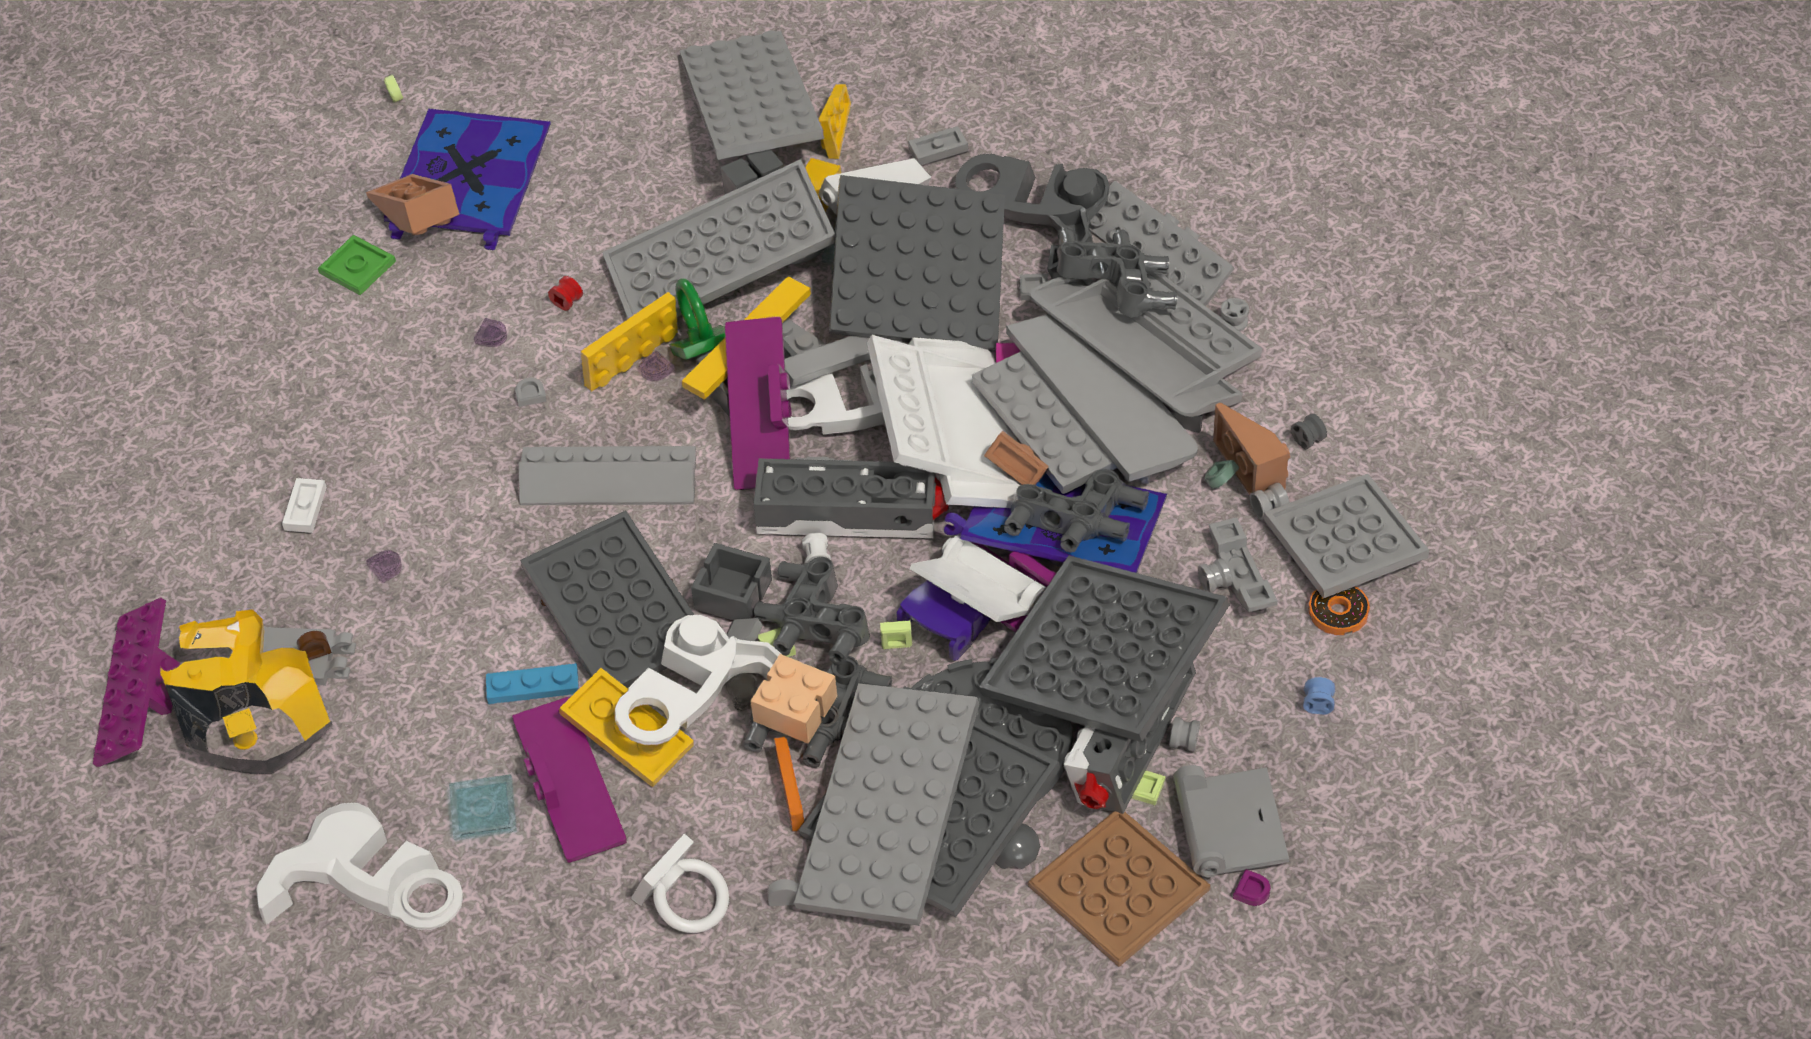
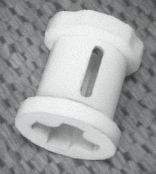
M811 533L802 539V547L807 555L805 563L817 557H827L831 560L830 555L827 554L828 540L826 535Z

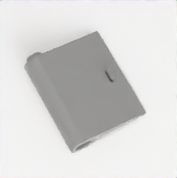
M1187 765L1179 768L1174 773L1173 779L1192 865L1196 874L1204 877H1213L1217 874L1289 862L1267 767L1206 778L1203 768L1197 765Z

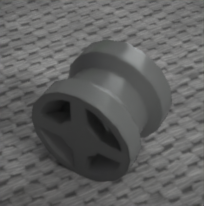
M1311 413L1304 418L1303 422L1298 421L1291 425V434L1294 440L1306 450L1313 446L1314 441L1325 439L1327 437V429L1320 417Z

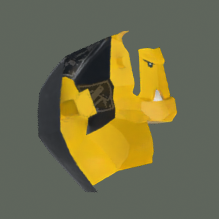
M253 609L236 611L235 617L203 623L192 621L179 626L181 631L179 636L181 648L229 647L233 651L229 658L214 657L188 661L170 671H164L160 668V675L166 685L186 746L203 758L226 770L249 774H273L300 755L332 727V721L329 720L315 683L306 651H300L295 648H278L263 652L265 633L263 619ZM249 706H257L271 710L280 708L293 720L305 741L293 749L265 761L235 759L209 753L206 733L212 722L223 719L229 737H233V744L236 748L245 750L253 747L258 737L256 732L253 731L257 728L250 709L232 713Z

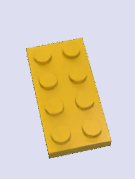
M669 292L665 293L581 350L584 386L592 392L599 386L607 385L612 377L621 371L629 370L634 362L652 354L654 349L663 342L671 341L676 333H678L676 298Z
M600 668L559 708V714L653 788L694 746V740L679 729L673 738L658 745H643L631 741L621 733L615 723L616 705L619 698L628 691V688L604 669ZM649 705L637 706L629 713L632 724L645 731L658 730L667 723V719Z

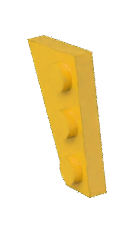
M835 84L819 117L824 139H821L822 149H826L829 159H839L851 106L846 84Z

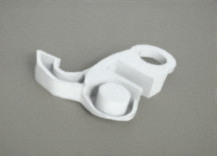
M867 363L860 367L861 385L869 406L848 411L845 409L833 374H827L793 387L790 384V389L787 390V399L801 396L811 400L815 406L807 415L788 418L789 429L804 430L812 426H822L824 435L857 431L885 424L873 369L869 371Z
M687 615L676 620L667 631L661 664L702 687L695 693L648 668L628 688V691L619 698L615 708V723L621 733L631 741L643 745H658L669 741L678 733L680 726L688 728L709 708L727 681L746 674H760L767 679L768 672L781 653L767 642L740 640L734 636L729 639L716 621L702 615ZM653 705L665 713L667 723L658 730L645 731L632 724L629 713L637 706Z
M342 803L330 807L316 816L308 839L295 847L275 855L256 889L258 908L263 923L266 925L293 905L288 890L295 882L312 881L330 884L362 906L400 919L406 926L417 930H432L444 926L452 920L462 906L463 892L459 881L453 875L438 869L430 851L408 841L394 853L373 877L361 870L384 846L387 840L383 827L368 807L359 803ZM436 883L448 891L446 902L436 911L420 913L409 906V897L421 885Z

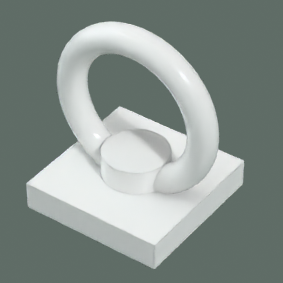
M683 834L644 876L631 899L641 906L653 893L656 910L669 926L681 932L700 933L713 928L722 920L729 904V891L723 876L712 865L698 859H684L694 842L687 835ZM689 871L702 874L712 883L716 891L715 907L708 916L702 919L687 920L681 918L668 905L666 893L675 885L684 872Z

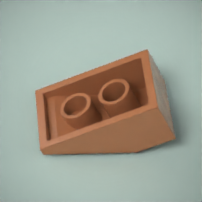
M415 174L366 192L367 197L400 230L409 232L412 235L423 234L428 231V227L433 225L447 224L451 221L450 218L459 215L451 184Z
M1222 403L1215 404L1213 441L1226 461L1234 460L1239 466L1235 474L1249 495L1257 490L1265 491L1269 485L1274 483H1280L1285 489L1286 478H1288V459H1290L1287 445L1281 443L1275 433Z

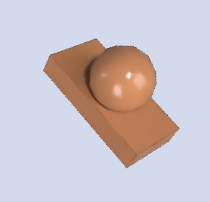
M1004 431L999 433L984 455L1022 485H1036L1049 468L1046 463L1034 455V451L1030 446L1019 444Z

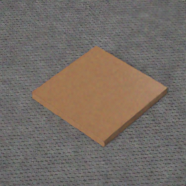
M1116 811L1111 813L1028 881L1029 888L1118 967L1205 895L1211 886L1126 812L1121 814Z

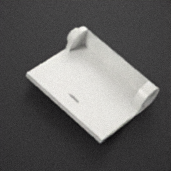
M960 535L949 538L944 543L941 558L912 563L910 570L952 594V599L961 604L965 602L996 622L1028 615L1046 590L1045 586L971 542L961 540Z

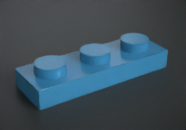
M577 663L486 674L488 704L573 695L579 689Z

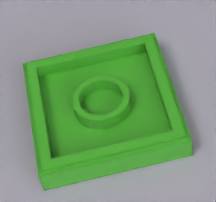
M352 235L318 267V272L326 278L361 295L396 262V259L392 254Z

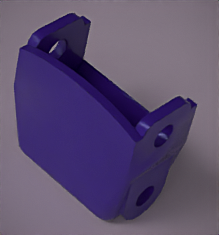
M927 580L915 588L900 603L896 613L897 621L912 622L914 620L934 634L950 639L949 658L956 661L971 647L991 618L965 602L964 604L957 602L951 598L952 594Z

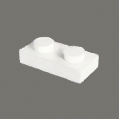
M296 478L282 522L284 531L313 533L327 488L325 480Z

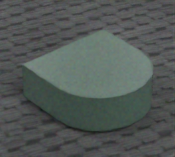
M1234 460L1215 462L1205 474L1204 479L1211 488L1220 487L1235 474L1239 466Z

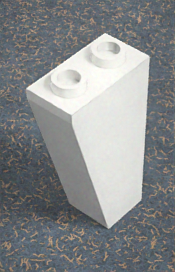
M915 158L827 176L824 178L818 195L837 215L840 175L928 185L931 176Z

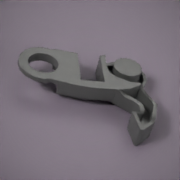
M980 154L970 158L959 169L955 181L957 189L971 191L975 190L969 188V181L976 173L983 170H994L1000 174V178L995 186L989 190L979 192L1005 195L1004 218L1024 223L1049 225L1058 232L1063 227H1071L1074 229L1076 242H1093L1089 225L1090 220L1108 200L1110 186L1107 176L1099 170L1078 168L1065 171L1063 163L1056 164L1041 203L1032 204L1026 203L1036 178L1029 161L1008 156L1002 157L995 154ZM1051 245L1047 267L1051 279L1062 277L1057 272V250L1060 245Z

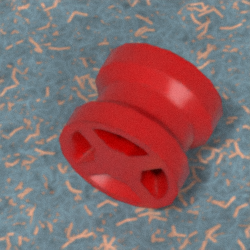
M563 276L558 282L559 285L553 286L548 291V297L555 306L568 311L572 307L573 301H578L583 296V290L576 280L569 276Z

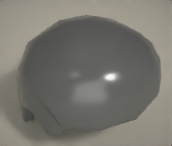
M1022 823L995 861V864L1002 869L1010 866L1023 869L1034 862L1041 847L1039 836L1034 829Z

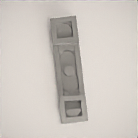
M1238 518L1209 524V531L1218 558H1223L1229 567L1232 577L1231 588L1241 605L1248 612L1278 605L1277 598L1268 580H1263L1247 548V537Z

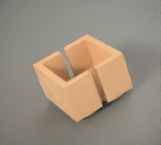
M780 654L767 674L768 681L763 680L751 699L753 721L809 744L821 724V716H826L837 698L835 676Z

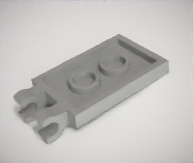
M264 627L263 652L278 648H295L298 650L297 640L304 633L309 631L325 633L332 653L309 660L316 685L326 686L327 678L349 679L351 669L346 667L347 658L335 657L332 660L333 654L354 655L356 643H352V633L343 632L337 636L336 631L332 629Z

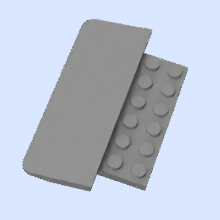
M1146 273L1149 287L1153 291H1176V309L1151 308L1150 311L1143 312L1139 317H1128L1120 312L1115 297L1117 292L1116 284L1108 279H1101L1095 282L1091 278L1086 280L1060 277L1049 280L1031 290L1030 298L1033 302L1164 403L1184 416L1195 417L1214 411L1215 404L1218 403L1226 406L1240 403L1243 393L1224 380L1223 377L1261 357L1262 348L1162 273Z
M1050 314L1007 325L1006 334L1021 352L972 374L973 384L1020 442L1030 446L1034 451V455L1049 466L1045 473L1062 494L1086 484L1093 473L1098 470L1107 469L1112 471L1118 468L1130 482L1172 469L1194 458L1198 452L1197 443L1157 396Z

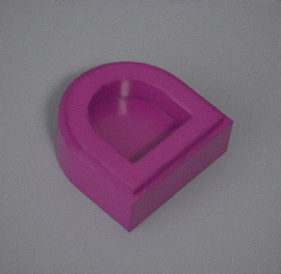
M1245 869L1233 893V899L1251 906L1262 905L1270 897V883L1264 876Z

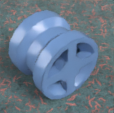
M1322 677L1307 680L1304 685V692L1307 695L1303 701L1304 709L1311 714L1326 715L1331 713L1335 706L1334 698H1332L1335 694V684L1331 680Z

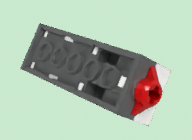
M761 458L758 461L754 496L757 534L808 535L811 533H822L826 536L933 538L935 519L943 512L949 510L941 482L936 478L935 472H928L923 469L885 461Z
M1193 663L1142 742L1089 726H1084V728L1079 730L1077 741L1064 760V769L1067 772L1071 788L1078 803L1091 809H1103L1124 814L1196 674Z

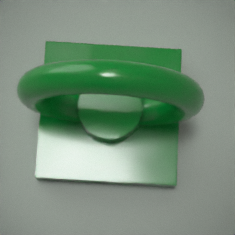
M680 278L676 282L675 291L680 311L689 329L687 331L688 338L669 344L674 356L689 359L713 350L725 338V326L719 325L712 328L696 289L689 280Z

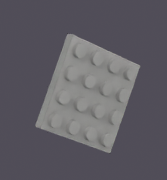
M1369 474L1265 512L1264 521L1323 598L1429 557L1427 546Z

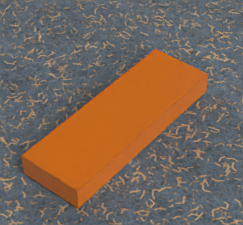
M774 738L776 757L792 831H799L804 823V816L787 738Z

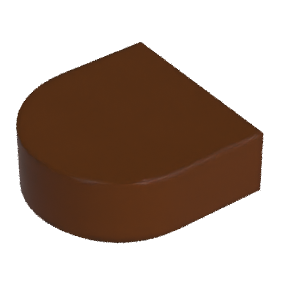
M321 631L306 632L297 640L298 650L306 651L308 661L332 653L327 637Z

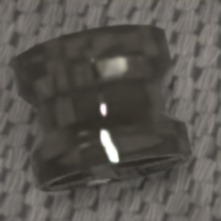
M750 673L737 674L726 684V691L729 696L733 697V706L738 711L751 708V699L758 690V687H755L756 680Z

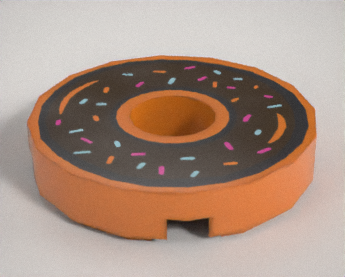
M1354 586L1326 598H1323L1316 589L1311 595L1308 609L1312 622L1316 627L1325 633L1345 635L1346 632L1352 631L1354 633L1359 631L1366 624L1370 606L1364 592ZM1335 604H1341L1347 610L1335 612L1331 607Z

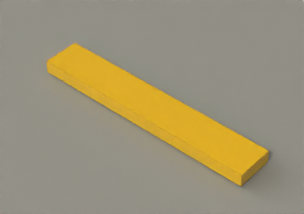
M788 276L744 320L779 316L783 323L811 295V290L808 286ZM726 338L682 380V387L705 400L728 377Z

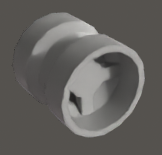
M1280 483L1269 485L1265 491L1257 490L1250 493L1251 507L1260 520H1264L1265 512L1290 503L1288 495Z

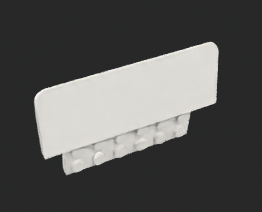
M871 335L867 346L894 462L903 466H911L928 472L939 473L945 501L948 505L1011 508L1016 498V490L1022 484L984 455L1002 431L1015 441L1017 439L1015 434L972 382V374L996 363L992 353L987 349L971 346L962 341L912 338L908 345Z

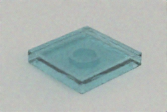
M511 774L449 783L453 837L455 841L517 832L514 788Z

